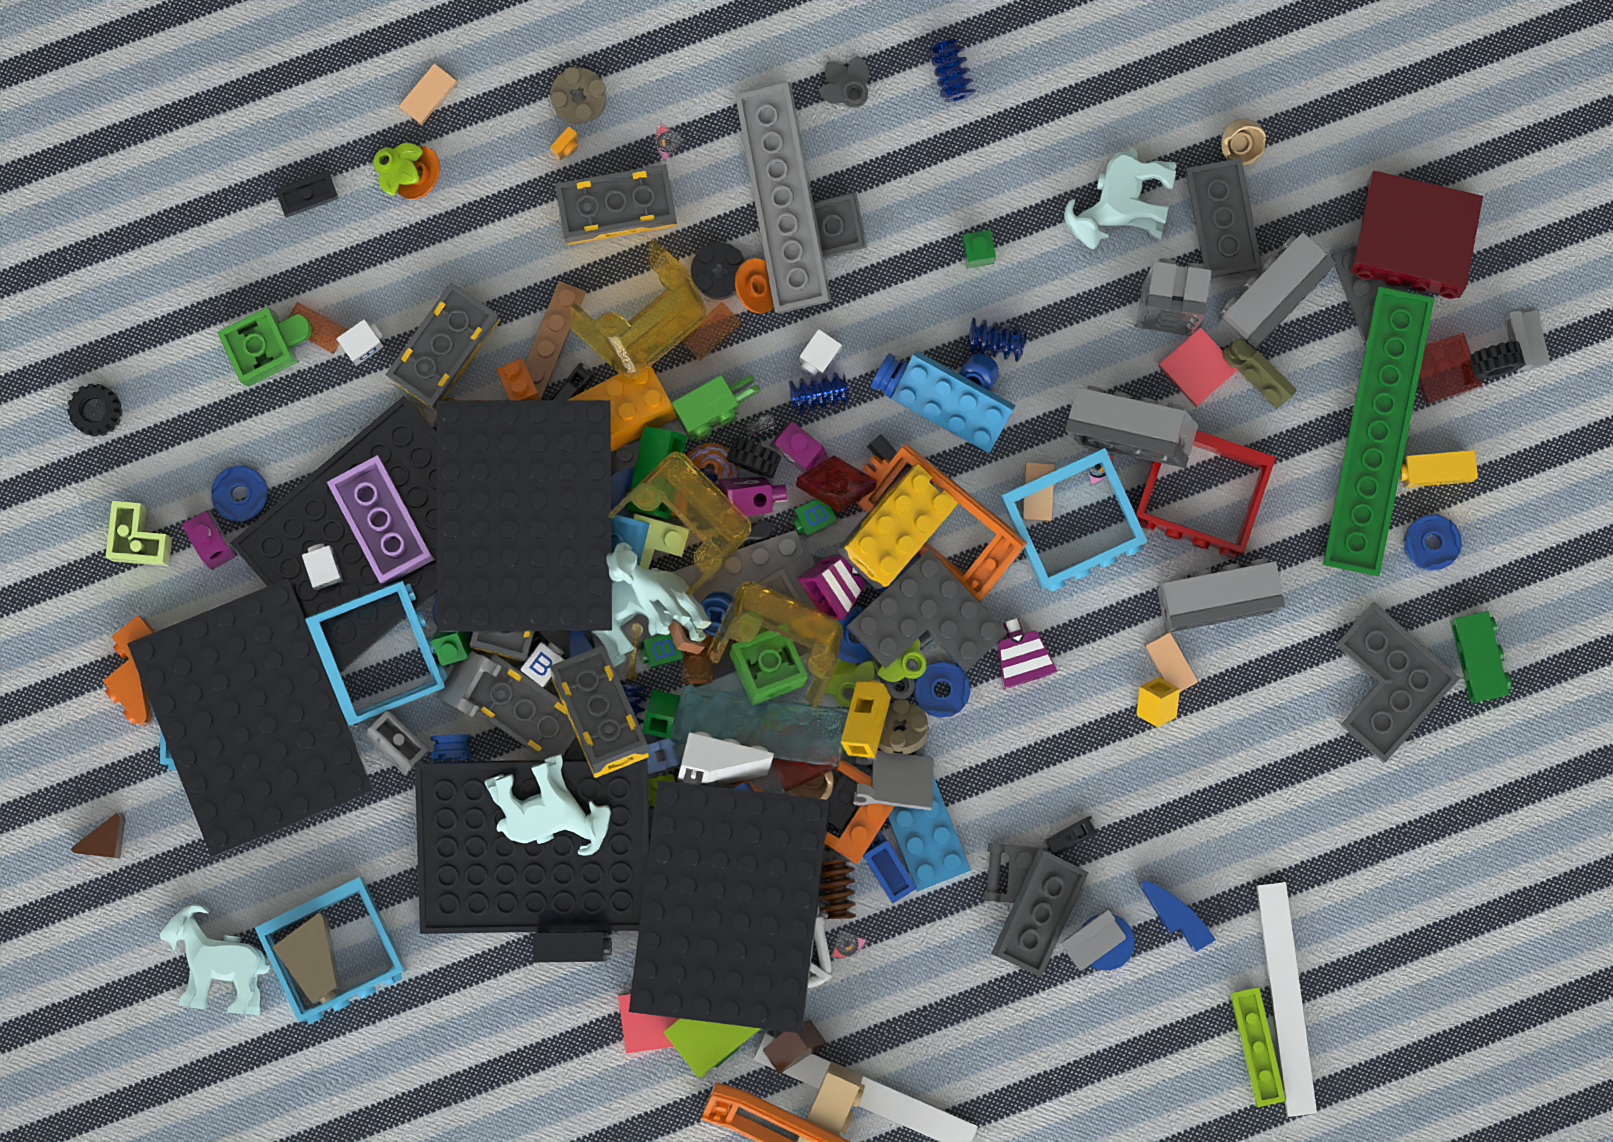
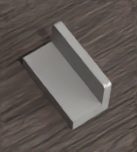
M1521 310L1509 312L1504 317L1509 341H1518L1520 343L1526 363L1524 367L1519 368L1516 372L1550 364L1538 311L1521 313Z
M1108 909L1063 940L1060 945L1078 970H1083L1124 941L1126 936Z

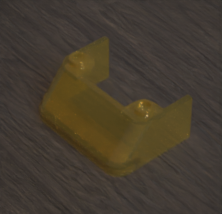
M654 239L650 241L648 266L659 275L660 283L667 290L628 322L621 315L614 312L605 313L594 320L576 303L571 305V330L620 375L626 378H635L641 375L699 327L706 317V306L686 268Z
M680 452L669 453L608 513V516L612 519L630 500L639 509L644 511L654 510L663 502L703 542L694 554L695 565L702 573L685 592L688 597L725 563L751 533L749 519Z
M755 581L743 582L737 588L707 652L708 657L712 662L718 664L730 638L738 642H749L756 637L761 626L811 648L812 650L807 659V667L814 675V678L805 695V699L811 706L817 708L836 668L843 636L841 623L833 616Z

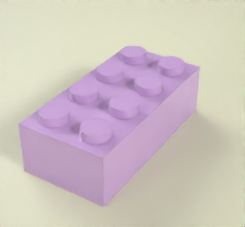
M378 455L327 482L375 575L383 586L435 560L387 468Z

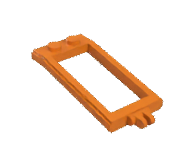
M904 444L891 461L887 458H884L882 461L879 457L873 455L870 458V462L877 468L875 469L870 464H866L863 467V470L870 476L868 482L872 486L858 504L867 513L884 495L908 463L912 466L919 464L932 477L930 481L940 489H945L956 502L996 533L995 537L966 573L962 572L927 542L917 552L922 557L930 550L963 586L981 602L1026 547L1027 542L910 445Z
M770 713L756 734L749 730L746 735L737 729L733 732L735 736L742 740L740 745L752 747L762 746L771 731L775 730L855 782L872 787V777ZM748 780L731 783L735 787L744 782L750 783L754 791L765 792ZM878 803L860 806L841 837L838 839L827 832L825 844L855 864H858L894 806Z
M715 1082L701 1117L702 1121L730 1128L757 1142H795L737 1114L738 1107H741L811 1142H850L747 1091Z

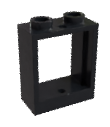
M606 932L533 933V963L607 961V956L612 955V938H606Z

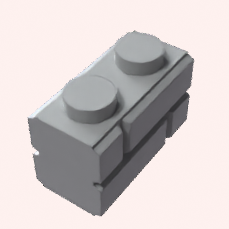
M388 710L364 735L393 765L397 764V768L405 776L415 767V762H420L429 751Z

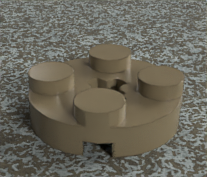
M569 67L557 76L551 86L550 100L554 111L560 119L569 124L581 125L590 120L593 121L601 115L605 108V86L600 77L591 70ZM583 90V95L586 97L585 100H578L577 103L573 102L572 92Z
M905 699L895 700L888 707L878 748L888 754H894L893 751H903V754H910L921 748L928 738L927 732L929 730L925 712ZM899 725H904L906 729L904 731L900 729L894 731L895 727Z

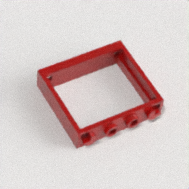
M1197 430L1193 446L1260 469L1236 544L1145 513L1162 464L1152 461L1135 515L1141 528L1151 531L1158 528L1166 531L1165 535L1176 540H1181L1184 537L1193 540L1192 545L1208 549L1210 546L1219 549L1220 555L1235 559L1236 555L1241 556L1244 554L1276 457Z

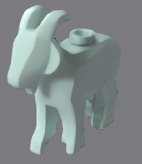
M1129 147V151L1116 153L1108 163L1106 174L1100 173L1097 189L1102 190L1100 201L1092 208L1076 216L1073 212L1075 200H1070L1064 212L1067 226L1090 249L1097 248L1101 239L1109 238L1108 234L1099 231V226H1134L1145 229L1153 237L1161 239L1169 207L1149 204L1139 200L1142 182L1154 178L1160 180L1165 187L1172 189L1177 163L1163 161L1140 162L1137 160V151L1132 147Z
M625 542L617 544L614 553H609L606 558L609 575L614 581L625 580L628 584H631L638 602L654 621L657 633L664 635L670 633V630L667 628L670 622L665 616V613H668L688 630L692 641H703L707 637L703 629L712 622L706 615L702 605L693 597L686 582L675 573L658 570V568L651 570L641 568L637 565V555L634 551H631L632 547Z
M612 580V631H591L604 644L614 668L627 659L624 655L625 653L634 649L633 645L621 631L620 626L633 619L636 614H643L649 620L648 629L650 635L654 636L657 634L654 621L638 602L631 584H628L625 580L619 582ZM665 613L666 618L671 624L675 619L668 613Z
M561 753L544 759L545 763L532 766V771L539 784L541 794L531 796L524 801L513 796L511 788L514 777L512 774L506 776L501 774L485 780V785L494 802L505 813V818L501 819L497 824V831H503L509 839L521 843L537 840V843L540 844L553 839V833L565 829L591 841L590 844L580 846L578 854L583 856L592 855L602 844L609 826L610 807L607 805L596 806L590 801L591 813L588 815L584 813L563 780L561 772L563 759Z
M190 904L184 907L171 918L160 933L161 940L169 942L173 951L176 950L179 940L185 941L190 976L187 990L180 997L178 1006L207 1009L210 983L212 979L234 981L237 989L236 999L229 1004L227 1012L260 1016V991L257 986L258 974L263 975L271 969V965L266 964L263 952L251 944L240 943L241 937L224 935L223 940L209 938L193 917V914L197 912L209 913V909L201 904Z

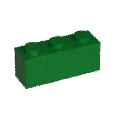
M644 426L639 442L640 448L633 470L634 476L627 498L626 510L642 515L670 519L688 436L671 430Z
M1489 611L1451 620L1450 624L1470 704L1509 695L1508 689H1511V680L1509 674L1503 670L1501 661H1504V652L1500 644L1497 645L1496 642L1497 624L1495 618L1490 617Z

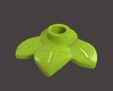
M402 143L395 149L383 148L376 153L373 165L379 173V184L384 192L395 196L400 184L409 185L420 181L418 170L413 163L423 154V150L419 146L411 143ZM389 157V162L383 165L384 160Z
M917 639L886 669L881 666L877 675L888 682H897L904 677L908 679L920 677L925 672L927 666L925 657L919 652L920 640ZM908 660L915 661V670H910L907 667Z
M836 657L833 661L832 671H821L818 673L819 684L825 693L835 696L836 701L841 706L850 708L852 698L846 699L843 695L844 690L852 689L854 691L857 681L867 682L874 680L875 669L872 661H867L857 666L856 663L844 662Z

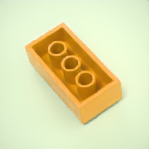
M648 359L568 399L610 400L611 452L641 437L644 426L659 428L677 419L674 408Z

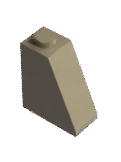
M319 912L272 948L312 1004L321 1001L324 1005L337 995L335 990L341 985L328 919L324 912Z

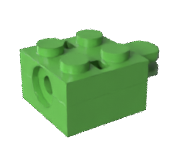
M266 307L217 331V334L240 383L249 387L299 363L292 347L311 337L312 325L308 319L300 314H294L280 321L276 312Z
M722 375L672 402L677 419L690 441L695 438L697 441H700L712 434V428L720 424L722 427H725L737 420L736 415L739 414L738 404L761 391L758 385H754L733 396L755 381L753 375H749L729 387Z
M746 612L743 614L737 624V631L741 641L732 644L729 655L751 706L805 686L808 675L786 625L768 631L759 613Z

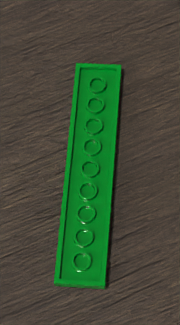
M1378 287L1376 290L1322 566L1380 576L1435 299L1433 297Z

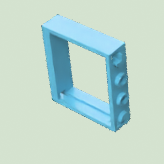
M1105 448L999 496L1014 531L1027 542L1023 551L1040 588H1048L1050 592L1065 586L1064 580L1074 576L1077 580L1091 574L1089 568L1100 564L1101 568L1117 562L1115 558L1117 555L1126 552V555L1130 556L1143 550L1141 544L1148 542ZM1101 463L1134 538L1048 577L1014 502Z
M403 580L305 617L348 726L445 688L443 681L448 679L443 666L441 664L436 665L432 654L436 652L431 643L432 638H425L422 630L423 627L427 626L421 610L415 612L411 601L416 600L411 585H404ZM398 592L433 681L355 711L320 622Z
M358 877L255 927L298 1022L307 1020L308 1025L324 1018L322 1012L332 1007L334 1012L350 1005L348 999L359 995L363 999L377 992L375 986L383 982L389 986L402 980L401 974L407 971L363 877ZM359 892L394 967L337 994L324 1005L319 1003L306 1009L289 970L272 948L276 944L272 934Z

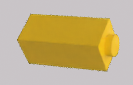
M1475 450L1406 456L1402 460L1399 475L1400 481H1404L1405 488L1473 482L1478 478Z
M876 680L856 682L841 738V743L849 756L876 757L891 699L884 683Z

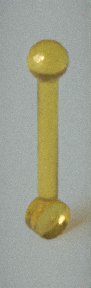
M634 623L631 627L634 634L632 644L634 649L631 652L630 670L626 673L627 679L631 681L637 678L635 667L639 635L643 632V627L640 623Z

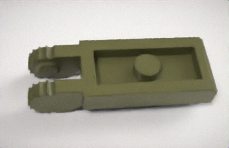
M1244 339L1235 340L1231 347L1223 350L1222 356L1228 362L1227 364L1230 367L1237 368L1276 408L1280 407L1295 394L1296 388L1258 350L1256 351L1251 345L1247 344Z

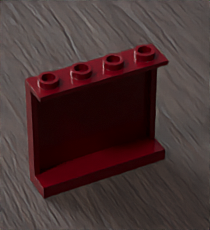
M1373 170L1367 181V197L1354 262L1349 273L1356 274L1361 279L1370 280L1374 278L1382 280L1391 286L1404 285L1412 287L1417 292L1430 291L1438 293L1441 297L1447 299L1460 298L1467 286L1483 196Z

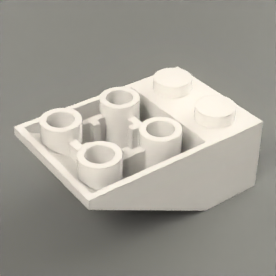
M689 732L677 782L717 787L765 776L768 774L774 753L768 752V749L762 746L747 747L740 745L738 741L733 739H723L722 741L712 738L710 734L705 732H695V734Z

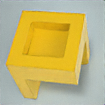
M1160 677L1139 687L1137 716L1156 727L1175 719L1178 710L1180 688Z

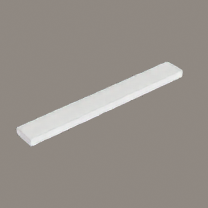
M1286 882L1258 885L1256 889L1282 1084L1286 1099V1114L1288 1117L1315 1114L1317 1109Z
M765 1033L754 1061L775 1069L763 1052V1049L776 1038ZM811 1054L782 1073L819 1089L831 1062ZM862 1077L861 1084L865 1085L858 1105L859 1107L939 1142H972L978 1128L977 1125L867 1077Z

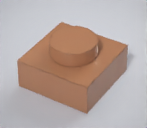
M674 620L668 627L677 649L698 655L705 648L703 641H692L688 630L677 620Z

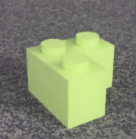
M112 501L106 549L107 559L113 562L169 566L172 538L166 534L144 532L147 507L141 503Z
M631 512L629 518L650 523L640 562L641 568L649 569L654 549L682 557L690 529Z

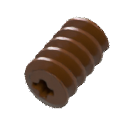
M850 860L823 861V868H826V871L822 872L821 878L827 880V882L820 885V890L826 891L827 894L820 896L819 901L827 903V906L820 908V913L828 915L824 919H851L856 917V913L848 911V908L856 905V902L847 899L848 896L855 894V890L847 888V885L855 882L854 878L847 876V873L855 871L854 867L846 865V862Z

